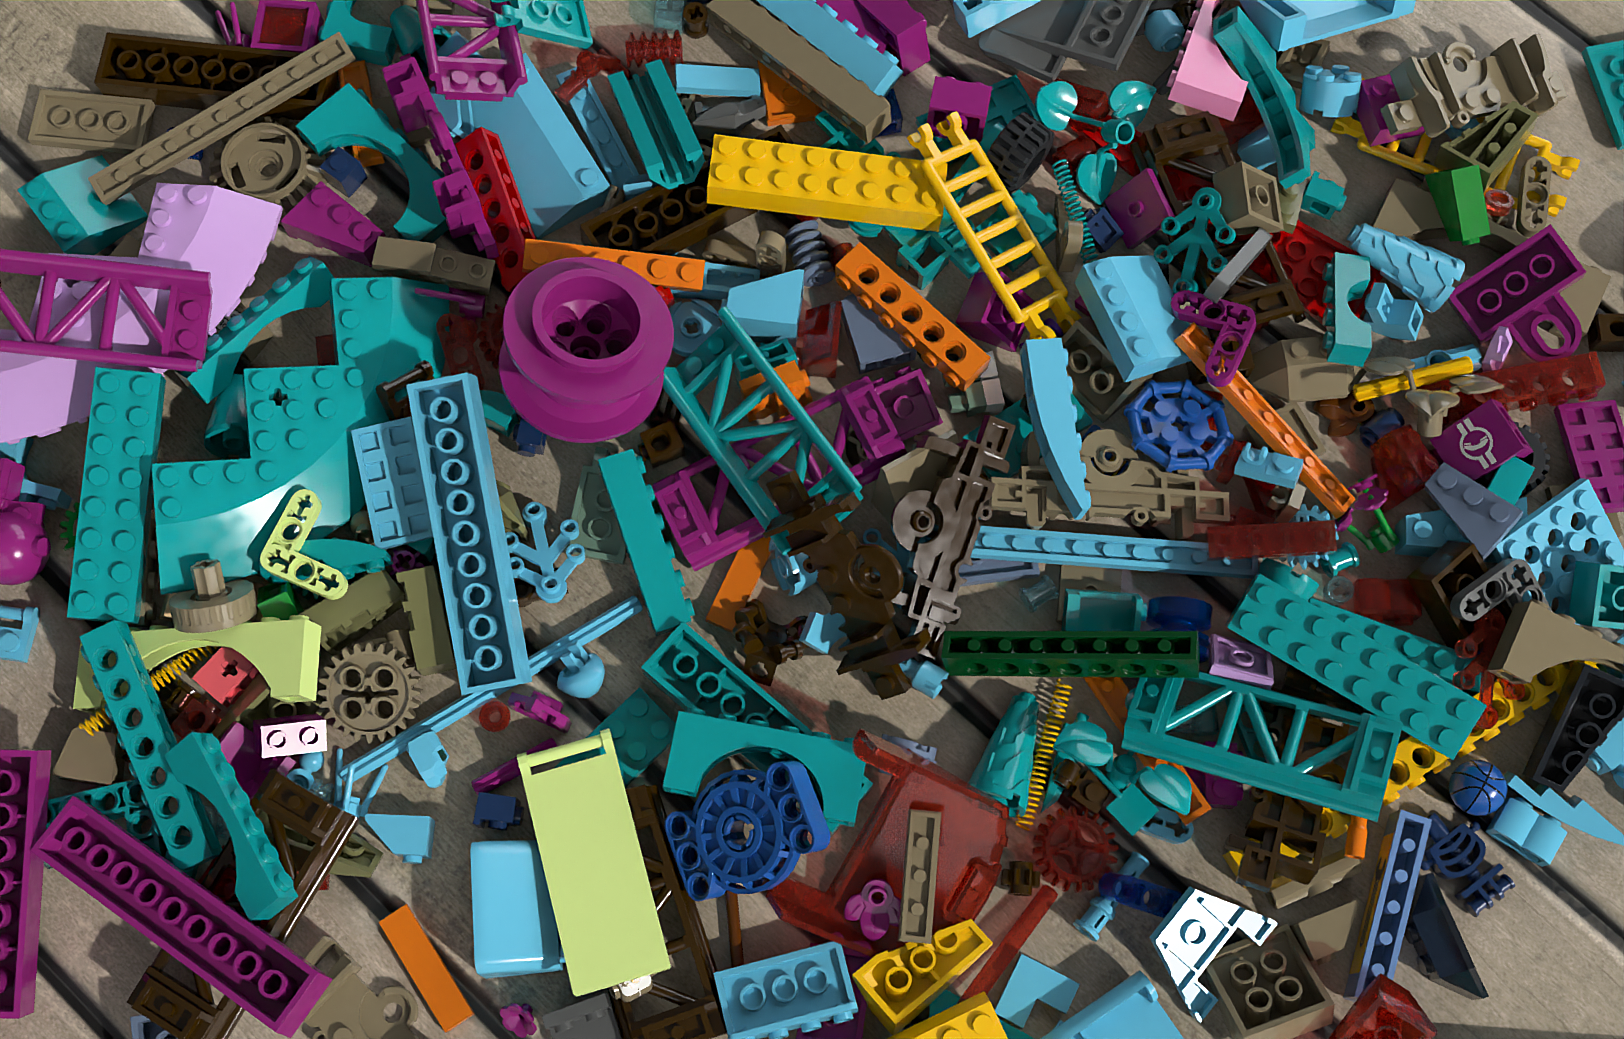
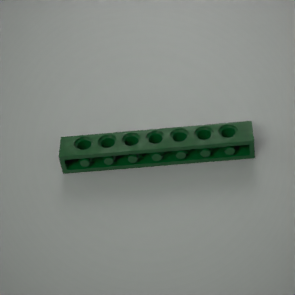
M944 631L942 661L946 671L949 672L948 676L1199 678L1200 648L1197 631Z

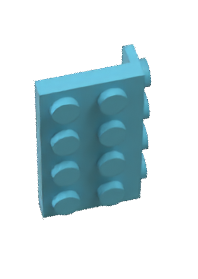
M840 940L714 973L728 1039H760L768 1036L769 1039H783L789 1036L788 1031L801 1028L802 1032H809L821 1028L820 1022L833 1019L834 1024L852 1020L853 1014L858 1013Z

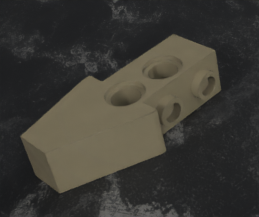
M378 236L372 268L375 271L404 279L442 284L450 288L489 296L495 271V260L439 248L435 243Z

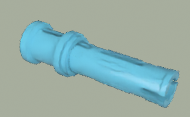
M1133 851L1099 897L1090 900L1089 904L1091 906L1082 918L1074 921L1073 925L1088 939L1097 942L1099 932L1108 920L1115 918V908L1146 867L1149 866V861L1138 852Z

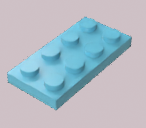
M412 417L351 430L375 546L381 549H388L434 538Z

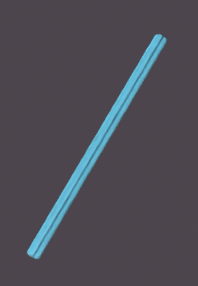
M636 596L629 597L528 657L531 676L560 660L562 654L569 653L570 650L567 649L568 644L578 641L581 646H584L641 612L643 608L639 599ZM514 686L466 694L340 768L339 772L342 779L346 782L350 764L355 765L354 782L407 751L406 745L410 741L426 732L433 730L436 733Z

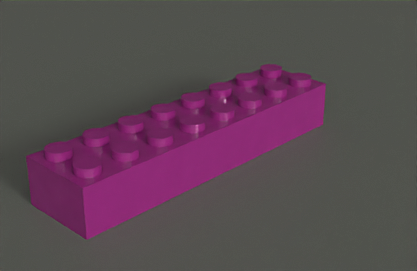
M0 749V1018L20 1019L34 1013L44 861L30 850L46 831L52 750Z

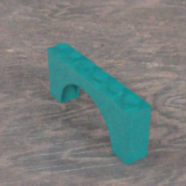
M348 82L296 125L300 137L319 157L336 149L338 146H362L377 150L391 158L403 170L410 186L407 208L400 220L393 226L399 239L433 243L449 230L446 216L444 217L441 213L432 185L433 181L445 177L443 172L438 167L433 169L427 163L428 158L418 147L413 149L407 143L409 139L405 133L398 127L394 129L388 123L390 120L380 108L375 110L369 104L371 101L365 92L360 88L355 90Z
M687 708L686 712L678 711L663 782L665 792L696 797L705 776L723 760L746 752H768L783 756L791 761H798L804 765L807 773L819 790L826 822L854 827L869 746L862 745V740L845 737L844 741L831 739L830 734L816 731L812 732L811 736L799 733L800 729L792 726H781L779 730L769 728L767 722L760 720H750L749 724L737 722V717L727 714H718V718L705 716V711L695 708Z

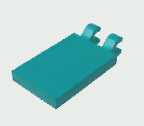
M490 0L494 3L511 2V6H501L503 14L495 13L493 15L495 25L498 27L516 25L517 33L588 49L593 44L583 0Z

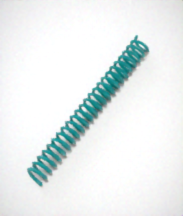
M1061 159L1053 164L1052 170H1054L1053 174L1056 175L1055 180L1058 181L1057 185L1061 191L1060 195L1063 196L1062 201H1064V206L1066 207L1065 211L1068 212L1069 220L1077 218L1074 221L1083 222L1086 217H1080L1084 215V212L1080 211L1083 207L1078 206L1081 201H1076L1079 196H1073L1077 194V191L1073 190L1076 186L1071 185L1074 180H1069L1072 178V175H1067L1070 173V170L1067 169L1069 165L1065 164L1067 162L1066 159ZM1061 162L1064 164L1057 168H1054L1057 164ZM1083 222V227L1087 226L1088 223ZM1083 228V233L1089 231L1090 228ZM1091 233L1083 234V239L1091 236ZM1093 238L1083 240L1082 244H1087L1081 247L1080 254H1082L1081 259L1084 260L1083 264H1088L1086 263L1087 260L1098 257V254H1092L1096 252L1097 249L1095 248L1082 252L1084 249L1094 247L1095 244L1090 243L1093 241Z

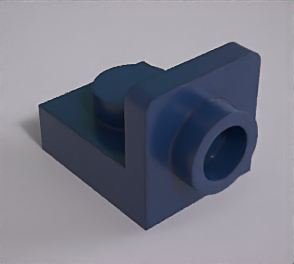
M1104 207L1094 210L1088 208L1084 211V215L1080 216L1086 217L1083 222H1087L1088 224L1085 227L1090 229L1085 233H1091V236L1088 238H1093L1092 243L1095 244L1094 246L1099 253L1106 252L1124 234Z

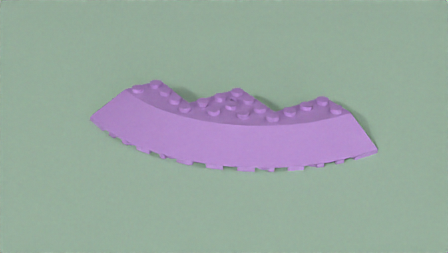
M157 183L138 258L48 254L210 272L213 304L208 335L212 336L217 331L215 327L224 316L229 317L241 302L240 296L245 288L251 286L255 280L254 274L260 263H264L267 256V247L270 241H274L283 208L280 205L218 186ZM44 276L41 278L28 324L33 335L35 334ZM58 278L48 333L97 282ZM135 287L165 330L170 290ZM120 289L112 351L161 356L162 347ZM107 291L55 345L98 349ZM0 329V339L22 341L15 330ZM0 352V443L15 444L19 443L23 438L35 435L41 438L61 431L62 426L77 421L80 424L88 421L87 417L90 416L95 367L161 373L163 377H165L163 373L168 369Z

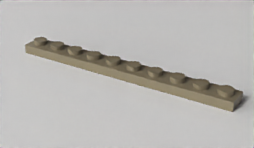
M337 32L88 179L101 202L108 205L355 61L356 58L341 33Z

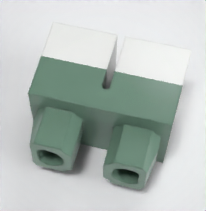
M993 351L985 352L991 357L986 371L964 392L948 394L950 413L966 412V417L968 418L976 415V413L989 412L991 415L1002 412L1005 402ZM942 374L944 386L949 387L950 385L945 381L944 374Z

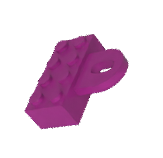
M1550 224L1457 286L1447 301L1479 345L1491 339L1499 326L1508 327L1513 339L1530 359L1543 364L1558 363L1574 353L1582 337L1580 321L1560 295V292L1582 279L1586 274V270ZM1549 321L1556 327L1564 339V344L1561 348L1551 349L1547 346L1537 332L1539 323Z

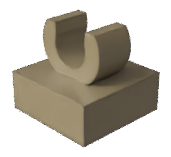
M1296 483L1295 488H1290L1288 491L1283 486L1275 485L1270 493L1274 496L1267 502L1269 508L1278 510L1275 521L1284 525L1289 523L1300 509L1306 487Z

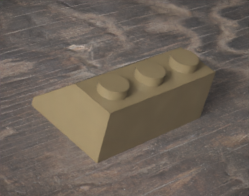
M1091 315L1077 320L1061 338L1063 349L1066 348L1068 352L1066 371L1067 376L1072 378V393L1102 423L1106 422L1142 389L1144 383L1153 376L1150 374L1124 382Z
M953 429L939 436V438L946 439L955 444L959 443L957 434ZM916 448L881 467L871 503L891 525V515L899 499L915 490L932 492L937 479L941 478L936 476L938 471H943L948 458L928 449ZM928 501L926 507L930 510L934 509L935 506Z

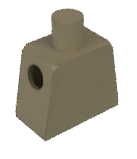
M101 718L105 728H101L98 724L99 732L91 728L94 736L89 735L84 728L74 727L58 758L52 775L66 781L103 787L123 782L125 760L122 757L125 755L126 750L120 746L117 734L111 733L114 721L109 718L111 722L109 725Z

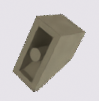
M1357 900L1290 925L1294 936L1309 961L1316 960L1318 965H1322L1336 959L1334 952L1344 949L1359 908Z

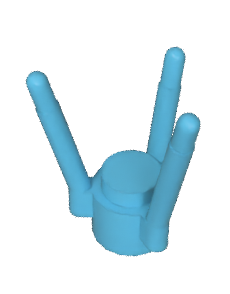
M338 748L336 751L333 805L358 818L365 817L369 805L388 770V765L384 764L365 800L362 805H359L361 798L351 796L355 770L354 764H350L348 767L344 794L342 795V777L339 770L343 767V749Z

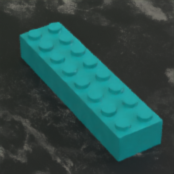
M95 367L67 610L68 618L103 622L116 620L139 624L154 494L152 464L157 463L166 385V380L161 373Z
M1260 573L1255 574L1225 624L1230 630L1373 714L1403 723L1402 731L1452 760L1456 757L1487 707L1481 701Z
M684 621L681 622L641 667L644 676L685 711H687V708L700 709L706 712L705 716L718 718V714L732 715L737 717V722L749 724L750 720H760L767 722L769 728L779 730L781 726H792L800 729L799 733L812 736V731ZM768 752L737 754L749 767L767 772L769 766L773 763L791 761L783 756ZM786 770V771H785V780L788 782L789 775H788V772H787V770ZM864 775L858 805L873 787V783ZM809 776L816 797L818 799L819 805L823 812V804L819 790L813 779ZM797 801L796 807L800 810V804ZM826 822L832 837L841 825Z

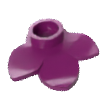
M874 878L864 884L860 893L851 896L847 900L844 917L846 920L851 921L860 920V926L866 938L870 941H876L886 933L889 924L899 927L901 899L894 895L893 888L889 882L884 879ZM874 892H881L883 897L877 900L872 897V894Z

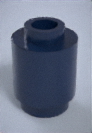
M1388 407L1386 410L1381 409L1360 427V440L1367 448L1380 450L1402 431L1405 420L1392 407Z

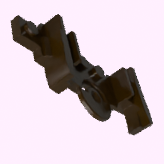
M984 415L975 442L963 439L962 442L955 444L939 437L915 435L913 439L917 442L915 447L928 449L948 458L943 471L937 472L936 476L941 478L937 479L932 492L915 490L905 494L896 503L891 515V529L894 538L903 548L911 551L907 567L912 573L903 572L905 577L903 590L891 602L901 605L902 615L913 618L907 637L915 635L927 627L931 641L919 654L933 659L937 655L947 626L943 623L956 625L961 616V608L954 605L960 585L966 583L967 579L960 577L959 568L962 564L973 565L970 557L981 528L978 519L986 521L992 516L991 507L983 504L991 499L995 483L990 482L987 475L981 473L982 467L1000 473H1008L1010 467L1009 462L1004 460L1016 426L991 415ZM929 501L939 512L940 525L932 539L924 543H915L916 536L924 537L934 528V514L926 507ZM921 516H925L927 520L926 525L921 528L918 520Z
M795 469L771 479L766 483V486L782 515L774 517L762 534L764 538H768L785 530L788 531L789 535L786 536V539L791 547V550L787 552L788 557L799 553L809 556L803 561V568L808 573H814L817 570V581L831 605L830 614L839 613L845 618V622L838 629L846 633L848 639L838 647V650L840 652L847 651V654L836 669L838 675L862 669L863 672H867L881 700L906 693L911 686L899 663L917 655L931 641V637L926 627L917 634L900 640L893 624L892 618L896 612L891 600L900 593L904 582L900 563L890 551L876 544L861 545L852 530L844 529L835 514L854 511L861 505L854 492L840 494L825 501L821 493L809 497ZM862 555L864 562L860 565L858 570V561ZM872 567L879 571L880 576L873 573Z

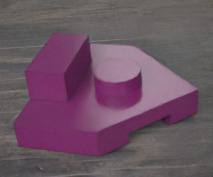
M533 691L531 697L512 692L507 701L512 710L562 733H568L572 724L567 716L560 713L563 708L561 702L539 692Z

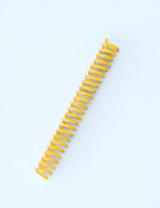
M206 646L205 648L211 654H213V650L211 649V647ZM203 647L190 649L188 653L183 652V657L178 655V660L173 659L172 664L167 663V668L162 666V672L156 670V675L151 674L150 676L155 689L160 691L155 679L162 687H165L161 676L168 683H171L166 672L175 680L176 676L172 669L179 676L182 675L177 665L184 672H187L182 661L191 669L192 665L188 658L197 665L198 663L193 654L200 661H203L198 650L208 658ZM101 708L102 714L96 711V717L90 715L91 721L85 719V725L79 723V728H84L89 735L94 736L91 727L96 732L100 731L97 724L101 728H105L101 718L110 725L111 722L106 715L105 708Z
M1060 678L1056 680L1057 685L1054 686L1056 690L1053 691L1054 696L1051 697L1053 702L1049 703L1051 708H1048L1049 713L1046 714L1047 719L1044 721L1046 725L1043 726L1044 731L1041 732L1043 737L1039 738L1041 743L1037 744L1039 749H1036L1037 754L1034 755L1035 760L1033 761L1034 766L1029 787L1044 789L1043 786L1031 782L1046 783L1045 780L1038 779L1033 775L1048 777L1047 774L1034 770L1049 771L1048 768L1041 767L1036 763L1051 765L1050 762L1043 761L1037 757L1053 759L1051 756L1039 752L1054 753L1053 750L1041 746L1046 745L1053 748L1054 744L1047 743L1042 739L1055 742L1056 738L1048 737L1044 733L1058 736L1059 733L1046 728L1061 730L1060 727L1051 725L1048 722L1063 724L1062 721L1052 719L1049 716H1055L1060 719L1065 718L1063 715L1051 711L1066 712L1065 709L1055 707L1052 704L1062 707L1068 706L1066 703L1058 702L1054 699L1058 698L1063 701H1069V698L1059 696L1056 693L1068 696L1071 693L1060 690L1058 687L1069 690L1073 689L1072 686L1060 683ZM1029 788V793L1042 795L1041 792ZM1029 795L1028 799L1040 801V798L1034 797L1031 795ZM1028 801V805L1039 807L1038 804ZM1028 807L1026 809V811L1037 813V811L1034 809H1030ZM1026 813L1024 816H1022L1030 819H1035V816ZM1018 814L1017 818L1019 820L1015 821L1016 825L1029 831L1028 827L1019 823L1033 825V822L1021 818Z

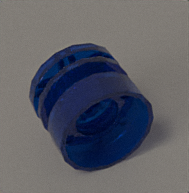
M1162 596L1149 599L1147 602L1146 623L1154 627V629L1147 631H1197L1200 648L1199 663L1206 662L1210 654L1206 647L1210 645L1211 639L1208 635L1201 632L1208 631L1212 627L1213 607L1205 601L1189 597Z

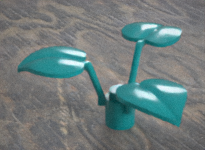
M1054 81L1041 87L1037 92L1035 100L1036 113L1040 122L1048 129L1061 131L1066 128L1069 118L1101 127L1103 139L1109 142V144L1097 150V155H1085L1078 164L1076 171V180L1080 189L1095 204L1101 205L1107 198L1117 173L1115 156L1104 152L1111 148L1116 149L1117 144H1128L1132 141L1135 133L1134 128L1145 118L1150 102L1157 91L1155 87L1147 83L1124 81L1117 84L1112 89L1108 98V104L1114 111L1111 114L1112 119L1106 122L1072 113L1077 106V94L1074 87L1067 82Z
M1136 688L1130 690L1125 698L1127 710H1129ZM1074 722L1064 728L1058 735L1053 745V750L1066 753L1077 761L1091 766H1102L1107 763L1105 777L1119 791H1124L1130 783L1135 784L1138 780L1141 788L1150 797L1181 814L1188 815L1191 805L1192 787L1188 777L1181 770L1168 764H1158L1154 770L1146 766L1137 772L1136 761L1132 757L1134 752L1129 750L1127 754L1117 756L1113 760V744L1106 742L1107 734L1104 729L1091 722Z

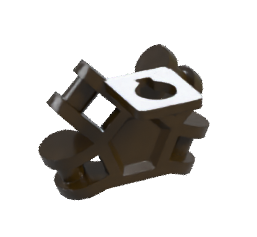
M751 599L747 602L746 608L738 609L735 612L737 625L733 628L732 635L736 641L741 642V649L747 655L743 673L754 682L771 686L777 665L786 663L787 658L793 661L801 659L804 653L803 649L809 647L799 641L808 616H798L792 622L780 625L768 619L763 604L757 599ZM758 662L763 663L768 674L764 676L757 675L752 671L751 667L757 665Z

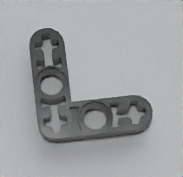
M1506 558L1459 591L1452 598L1450 609L1454 617L1458 619L1475 621L1507 597L1512 607H1514L1515 603L1522 602V596L1527 590L1531 592L1532 599L1539 600L1548 606L1549 604L1528 563L1522 559ZM1490 581H1493L1496 587L1495 593L1489 598L1485 592L1486 586ZM1466 601H1472V602L1467 606Z

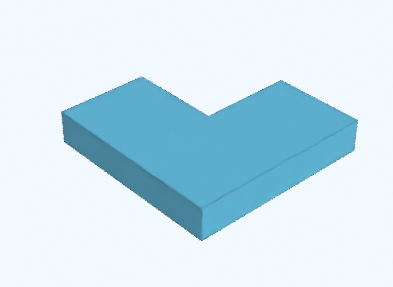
M1020 954L994 1010L997 1016L1023 1028L1036 999L1067 1014L1080 984L1024 954Z

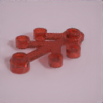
M1492 608L1475 620V630L1464 640H1459L1455 645L1457 656L1466 659L1476 656L1478 652L1477 645L1483 641V651L1462 671H1457L1453 675L1454 686L1460 690H1468L1474 687L1475 677L1481 672L1479 701L1486 704L1487 707L1474 726V729L1477 730L1491 729L1498 721V713L1492 707L1495 674L1487 671L1506 624L1503 614L1495 608ZM1495 675L1503 688V694L1506 699L1520 700L1525 696V686L1523 684L1514 685Z

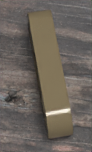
M1541 156L1531 157L1524 164L1520 172L1516 229L1521 235L1528 238L1544 229L1547 224L1552 168L1550 162ZM1532 167H1537V172L1540 173L1536 178V182H1532L1535 179V170ZM1528 191L1537 192L1540 195L1541 201L1538 203L1531 202L1527 198L1526 193ZM1536 211L1532 215V223L1536 224L1533 228L1530 227V222L1527 219L1531 216V212Z

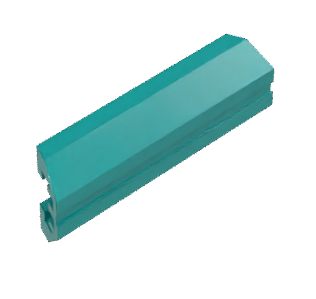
M659 59L645 64L646 71H644V76L639 77L638 74L632 75L633 79L627 80L624 71L607 75V78L649 179L670 190L678 187V185L694 182L705 159L702 148L662 60Z

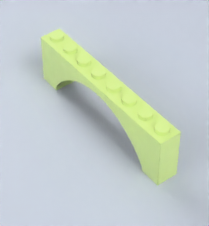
M292 615L289 620L282 621L275 617H263L261 622L253 623L251 620L227 629L205 633H185L162 625H152L149 627V630L129 627L148 673L165 660L181 652L199 647L222 646L236 650L253 663L271 688L270 697L286 703L316 701L321 626L309 621L308 616ZM80 649L73 709L89 714H95L96 711L102 713L101 708H105L106 700L103 693L94 685L92 677L95 674L91 664L83 658ZM114 652L108 658L110 667L116 663L117 658ZM126 680L120 686V693L122 696L123 693H127L129 689Z

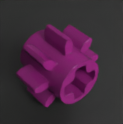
M408 545L402 551L394 549L393 564L388 565L394 568L389 573L392 579L397 578L396 573L425 567L424 564L418 563L424 558L422 554L416 552L413 555V551ZM408 562L410 568L405 570L402 564Z

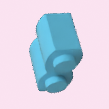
M1520 797L1505 799L1485 832L1502 844L1514 849L1529 861L1541 867L1550 865L1568 832L1560 827L1561 822L1547 814L1541 816L1532 809L1533 805L1527 800Z

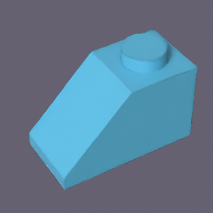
M365 814V821L393 854L403 858V863L422 864V858L432 859L435 820L430 816Z

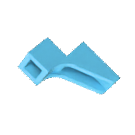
M456 31L438 49L437 56L447 57L469 41ZM477 50L476 52H474L472 55H470V56L467 57V58H484V57H483V56L481 55V53ZM433 86L429 91L438 111L444 118L450 135L454 138L460 136L463 139L474 131L471 100H446L444 94H436L435 87Z

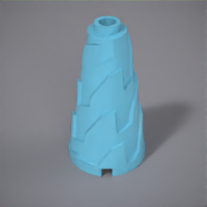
M1363 223L1361 226L1354 225L1346 240L1350 241L1349 247L1361 256L1370 257V265L1380 271L1381 276L1402 289V293L1417 301L1423 309L1430 313L1431 311L1434 313L1449 298L1455 289L1452 287L1454 279L1459 281L1464 272L1465 263L1462 260L1433 247L1423 246L1405 236H1397L1366 223Z

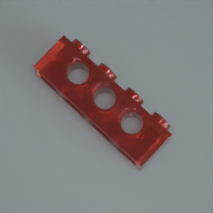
M1335 520L1207 527L1205 530L1207 561L1332 555L1337 552Z

